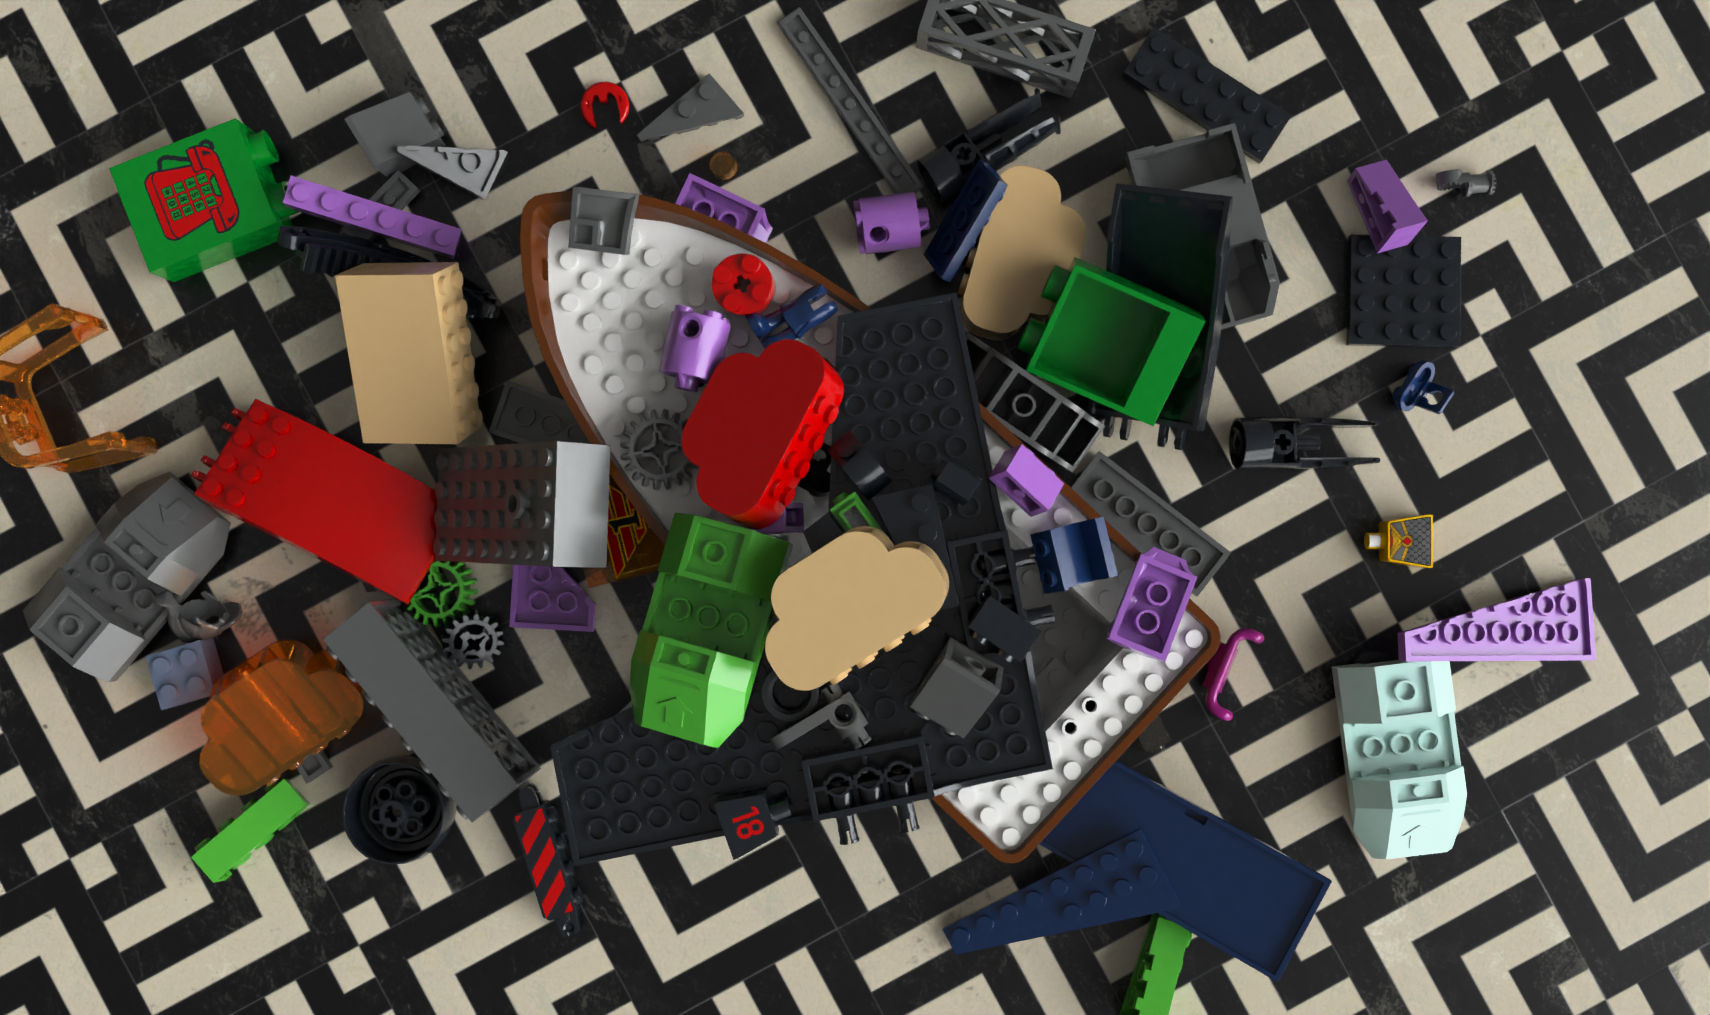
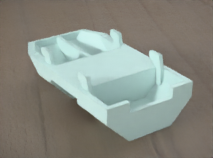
M1399 660L1369 664L1358 663L1333 666V681L1354 833L1370 856L1376 859H1394L1448 852L1454 845L1462 823L1467 798L1464 767L1461 766L1454 711L1456 707L1450 662H1399Z

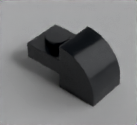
M851 431L847 432L827 449L868 500L892 482L879 463Z

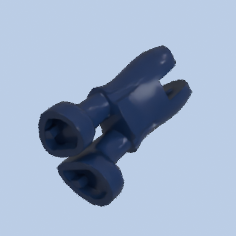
M820 284L804 291L791 302L780 305V309L765 316L753 313L746 315L745 318L758 339L761 340L760 342L764 349H766L769 345L779 340L801 339L807 331L830 319L837 312L838 308L832 301L815 311L813 310L811 304L827 294L824 285ZM786 322L788 328L784 329L783 331L775 335L766 337L773 330H775L777 327Z

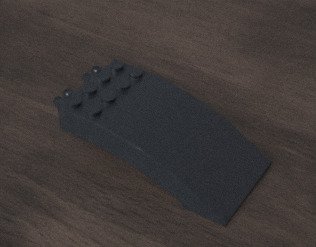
M1116 183L1106 240L1108 242L1106 271L1201 312L1206 321L1155 424L1160 425L1157 446L1165 447L1168 441L1169 427L1171 426L1177 427L1174 447L1176 450H1182L1187 429L1192 431H1204L1224 311L1233 197ZM1089 399L1087 412L1105 415L1103 436L1111 437L1114 431L1115 418L1119 417L1122 418L1119 433L1120 439L1127 441L1130 435L1132 420H1139Z

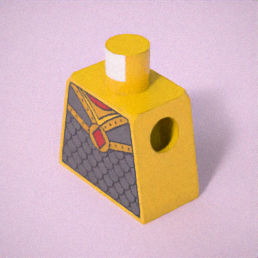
M1418 515L1382 521L1379 523V533L1365 534V548L1379 549L1380 561L1419 568H1433V515Z

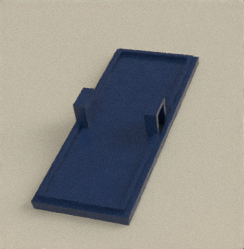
M1118 760L1112 764L1040 842V845L1072 863L1141 828L1182 903V906L1177 909L1159 912V914L1276 982L1281 978L1332 883L1331 879Z

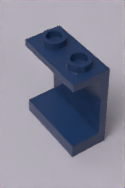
M1104 516L1030 534L1045 594L1066 591L1073 586L1118 576Z

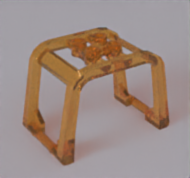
M50 304L0 336L1 356L42 331L63 328L73 322L81 324L22 362V364L0 360V381L14 383L18 396L12 399L5 394L0 395V455L3 460L12 466L27 469L48 467L54 468L57 471L76 473L157 453L158 447L154 438L140 436L132 440H126L123 433L113 431L56 448L33 393L31 380L37 370L73 348L108 331V327L102 318L57 304ZM1 415H5L6 424ZM24 415H26L27 420H28V422H29V423H27V424H26V420H25ZM36 440L41 452L29 456L18 453L12 441L23 445ZM87 456V457L80 458V459H76V460H72V461H66V460H70V459H75V458Z

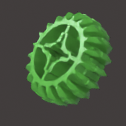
M434 559L428 570L430 571L428 585L420 590L419 585L410 600L411 604L406 608L408 612L417 610L413 616L415 620L423 617L424 625H429L433 621L434 627H440L442 621L444 625L446 623L452 624L453 615L461 618L460 612L462 613L463 610H466L468 614L470 613L469 608L465 605H475L476 601L469 598V596L478 594V590L470 589V584L477 583V579H468L467 576L473 572L471 568L462 570L466 562H457L455 564V562L435 561ZM439 567L451 571L458 581H447L444 574L440 573ZM439 586H451L448 589H444L440 594L429 593ZM460 589L457 602L449 609L451 594ZM431 598L435 606L439 607L440 613L428 608L422 599Z

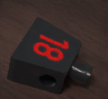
M765 790L720 797L714 802V807L733 860L778 836L779 827L777 820L792 815L786 797L770 803Z

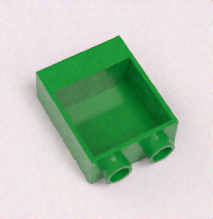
M1074 257L1069 270L1054 265L1041 293L1042 298L1053 302L1044 323L1032 317L1029 319L1017 346L1018 350L1029 354L1026 371L1154 426L1206 322L1201 312Z

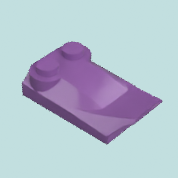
M689 173L675 203L722 221L765 243L773 229L768 222L764 208Z
M1152 547L1146 553L1140 554L1114 620L1109 625L1106 639L1145 657L1166 662L1197 576H1194L1189 570L1186 560L1155 547Z

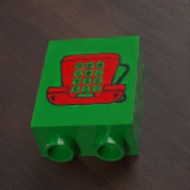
M235 118L109 168L149 273L176 282L277 242L281 226H293L289 216L299 213V211L286 208L283 204L288 185L284 181L276 184L269 165L279 162V156L273 141L265 130L254 132Z

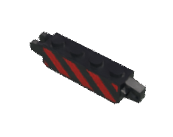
M532 783L525 785L519 791L518 798H520L519 801L522 809L516 814L513 822L542 916L549 921L555 920L562 936L567 937L581 930L578 910L583 902V895L580 887L575 886L572 877L575 876L574 865L571 859L567 860L564 849H567V843L564 834L559 833L556 823L559 822L557 810L554 806L551 807L549 800L543 802L541 793L537 788L538 786Z

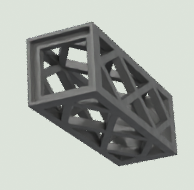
M928 0L918 29L916 48L1071 99L1079 83L1096 29L1008 0ZM978 3L981 6V8H977L971 4ZM945 10H953L962 14L950 17ZM975 20L984 32L966 36L957 23ZM987 22L996 24L999 29L993 30ZM948 26L954 34L946 32L942 27ZM1048 26L1051 31L1044 30L1041 27ZM1021 32L1030 36L1019 39L1014 33ZM1006 35L1010 41L1003 42L999 37ZM991 39L994 45L988 46L978 41ZM1042 42L1052 55L1036 59L1025 45ZM1054 44L1066 47L1068 51L1061 53ZM1016 47L1024 57L1013 54L1010 49ZM1059 62L1062 67L1056 68L1046 64Z

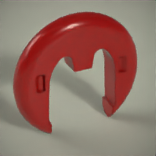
M595 83L584 92L581 98V114L584 120L595 129L597 128L594 121L592 104L596 97L599 98L601 103L608 102V96L613 95L617 100L621 124L627 118L629 112L628 97L625 91L614 83Z

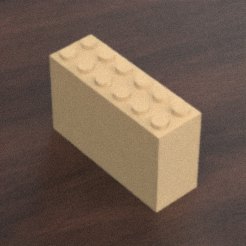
M458 262L363 263L335 275L363 443L459 444L481 428L483 416L478 406L479 388L474 378L475 359L471 355V331L467 327V303L463 299V275L459 271Z

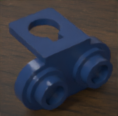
M1421 360L1410 366L1408 377L1401 386L1394 390L1392 399L1395 401L1396 407L1403 411H1410L1416 406L1436 414H1441L1454 395V391L1432 383L1435 374L1434 364ZM1437 392L1443 394L1442 400L1434 405L1429 404L1428 399L1425 398L1427 394L1432 395Z

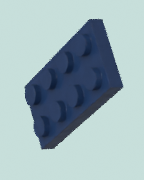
M981 159L976 163L923 254L939 277L948 282H951L954 275L959 272L962 261L968 251L974 247L977 236L983 226L989 222L992 211L1004 197L1008 186L999 174L987 162Z

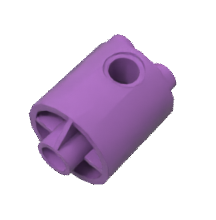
M914 191L860 198L853 201L860 254H874L921 247L920 231L930 229L927 207L917 208Z
M675 305V309L671 313L659 366L660 373L676 378L674 388L697 393L700 383L707 384L716 367L724 360L731 328L730 320L722 318V314L715 311L704 310L702 315L693 312V308Z

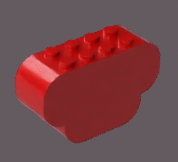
M783 339L769 345L759 357L749 353H736L728 356L714 370L683 429L681 437L683 452L689 461L700 468L696 480L700 498L706 505L743 527L754 530L769 527L780 518L786 506L792 503L796 493L795 489L800 479L804 478L808 473L810 461L815 451L821 448L824 442V434L829 424H832L837 418L838 407L844 394L843 381L838 372L814 348L796 340Z

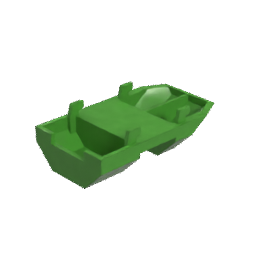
M683 513L674 514L659 564V575L643 629L639 632L631 659L629 689L635 723L637 725L702 745L719 748L743 722L774 614L771 602L772 588L776 579L787 569L793 548L792 544L754 530L705 517Z

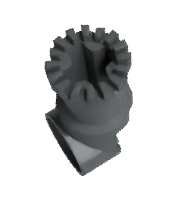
M1459 169L1442 171L1436 174L1437 190L1442 191V188L1443 190L1459 188L1462 197H1469L1475 193L1493 195L1495 192L1496 182L1493 181L1496 180V177L1492 170H1487L1484 174L1473 175L1469 172L1462 173V170Z

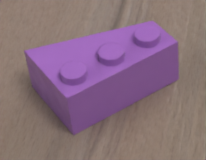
M1387 160L1355 168L1347 180L1377 253L1408 245L1428 221Z

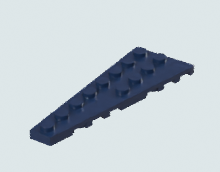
M1139 828L945 926L942 930L955 955L1173 910L1181 907L1182 903L1144 833Z

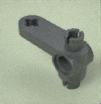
M838 683L829 685L833 693H831L828 686L820 690V693L823 694L827 701L826 705L784 729L770 740L776 750L828 719L835 726L842 739L846 737L850 739L854 749L862 746L858 737L861 738L864 745L872 739L864 728L868 721L860 710L857 701L853 698L850 691L843 693ZM841 704L849 705L853 710V716L846 721L840 720L835 713L837 706Z

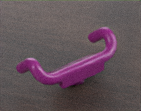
M1243 628L1232 633L1226 644L1220 642L1214 657L1208 662V673L1202 685L1208 688L1205 698L1206 705L1213 715L1222 720L1230 721L1233 718V713L1230 710L1219 706L1217 696L1218 693L1222 692L1238 652L1237 646L1239 642L1248 639L1256 644H1261L1264 641V635L1254 629Z

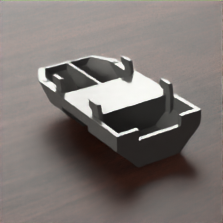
M1233 123L1210 129L1205 134L1157 147L1152 145L1127 152L1124 159L1132 185L1233 197L1229 264L1221 330L1273 315L1280 280L1236 124Z
M170 471L138 484L109 508L97 522V527L65 565L57 569L23 609L29 630L72 667L107 683L117 681L168 621L167 609L155 606L151 600L156 594L169 591L181 605L224 555L231 523L213 507L194 495L195 492Z

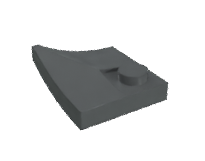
M573 187L568 248L629 255L639 194Z

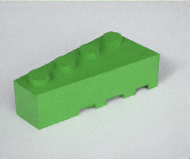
M276 779L264 789L266 794L259 800L254 798L241 809L244 812L235 820L233 818L228 819L218 828L220 831L218 835L212 840L210 837H207L195 847L197 852L191 858L213 883L228 879L232 875L230 872L231 868L234 870L243 865L251 858L252 854L250 852L253 849L258 850L274 837L273 832L277 829L278 831L282 830L310 805L289 779H283L282 781Z
M1159 913L1152 914L1119 1015H1169L1178 976L1183 966L1185 948L1191 942L1192 932Z

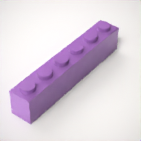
M294 176L290 177L283 200L286 208L454 259L461 235L460 228Z

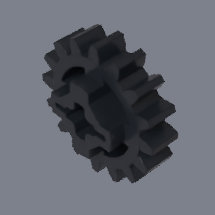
M477 609L473 610L472 615H468L466 610H463L461 618L453 615V624L446 623L444 627L447 633L441 634L442 642H445L442 644L443 652H448V660L456 659L458 667L462 666L463 663H467L468 669H472L473 663H477L480 668H483L484 660L492 663V654L500 655L499 646L504 645V640L501 636L503 634L502 627L498 626L497 618L494 617L489 620L490 617L487 611L480 616ZM458 632L460 637L456 639V643L454 644V638ZM491 634V641L487 646L486 641L490 639L489 635Z

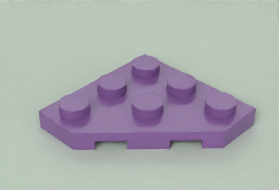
M513 565L509 627L594 631L596 603L564 567Z

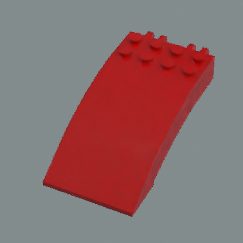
M258 399L253 401L246 413L234 408L231 414L241 422L237 427L230 423H224L221 427L232 436L216 460L205 455L201 458L200 461L210 468L207 475L196 470L190 475L201 482L194 495L208 505L290 544L405 604H409L435 559L433 543L436 539L434 515L437 511L435 490L356 446Z

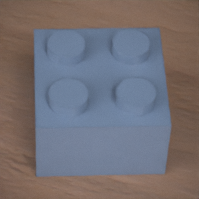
M213 638L198 640L146 656L161 710L228 691Z

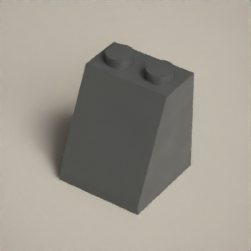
M411 92L352 114L344 119L373 167L388 179L397 170L402 173L416 164L395 153L397 145L446 146L441 138L445 135L436 120L431 122L427 116V113L430 112L428 106L421 97L416 99Z
M950 637L914 694L910 707L921 718L926 720L932 719L940 724L947 733L965 738L998 695L1001 689L1004 668Z

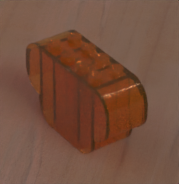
M279 640L271 643L221 676L213 685L210 699L205 704L201 713V726L204 733L208 736V741L204 745L199 759L203 774L218 790L229 795H246L256 791L265 784L267 786L273 784L279 779L281 773L287 769L293 770L302 764L305 757L311 753L318 754L328 745L329 741L335 737L338 739L342 738L351 730L363 712L365 702L364 689L358 682L354 683L345 673L346 667L340 660H335L327 650L314 654L306 645L295 640Z

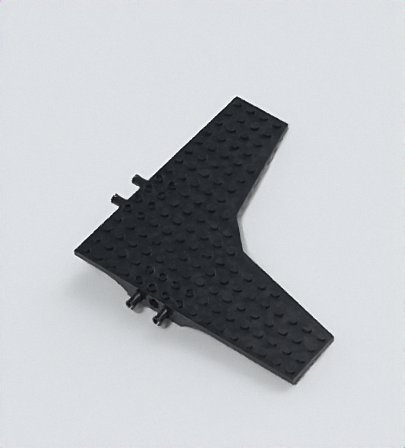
M957 292L840 315L837 319L835 370L842 378L844 394L838 407L837 418L832 426V445L847 432L851 431L892 480L875 496L934 484L935 480L931 476L942 460L948 463L952 459L982 479L964 506L933 486L959 606L939 610L931 618L932 621L929 622V626L915 635L911 631L904 634L905 637L898 646L888 652L884 648L878 650V654L874 656L875 659L860 669L857 665L851 667L852 670L847 673L848 676L838 682L842 692L850 691L853 698L857 701L860 710L868 721L864 728L872 740L864 745L861 738L858 737L862 746L854 749L848 737L842 739L835 726L828 719L776 750L770 739L796 722H783L774 718L763 705L761 686L765 676L773 669L767 659L764 646L743 722L719 748L702 745L639 726L635 723L633 706L550 746L574 866L725 836L714 807V802L720 797L759 790L766 791L770 803L786 797L792 815L777 820L778 825L807 821L816 822L836 818L840 844L848 845L847 831L850 834L851 844L860 840L854 820V814L896 806L900 832L907 833L909 832L907 819L910 821L912 831L920 828L914 808V802L934 798L937 795L978 784L1053 769L1036 686L1032 650H1029L1022 662L1014 658L1010 663L995 653L998 649L996 645L990 641L983 645L969 634L972 632V629L967 626L987 595L993 597L1034 626L1055 624V616L1041 617L1045 614L1054 613L1051 604L1025 610L1022 605L1016 576L1017 568L1035 565L1037 561L1035 556L1029 557V555L1035 554L1033 546L1018 550L1011 548L996 485L989 479L993 470ZM831 456L828 513H830L845 533L843 527L830 511L835 506L832 500L845 491L849 495L856 492L895 546L873 499L868 500ZM855 505L843 513L852 528L870 526ZM950 637L1004 668L1001 689L998 695L965 738L947 733L940 724L932 719L926 720L921 718L910 707L914 694ZM779 678L773 686L775 702L786 710H796L802 707L809 696V690L793 689ZM830 681L820 686V690L828 686L831 693H833L829 686L831 684ZM820 693L817 705L811 713L827 704L823 694ZM841 704L835 710L836 716L840 720L846 721L853 716V710L849 705Z

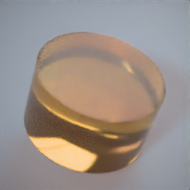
M718 152L710 160L711 171L722 180L732 178L737 172V162L727 152Z

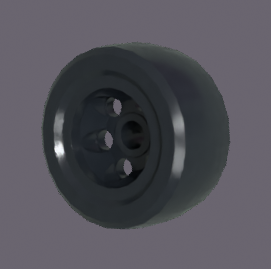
M411 755L392 756L375 762L362 771L352 782L344 798L342 816L347 837L361 854L375 862L393 865L407 864L421 859L441 844L454 823L456 815L455 801L451 796L447 797L440 791L437 786L438 780L432 773L428 774L422 769L419 764V757ZM403 785L410 786L411 793L409 795L402 793L401 787ZM384 789L389 790V799L382 798ZM417 800L424 803L425 808L423 811L416 809L415 803ZM393 806L395 810H400L401 812L397 817L392 812ZM410 821L417 822L418 829L410 830L408 823ZM389 827H396L397 832L391 830Z

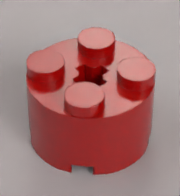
M739 253L725 258L714 269L712 277V291L716 301L726 311L738 317L745 318L746 315L753 313L762 314L770 306L775 295L776 284L773 274L765 263L754 255ZM744 279L748 283L751 282L747 286V292L745 293L737 289L741 285L740 281Z

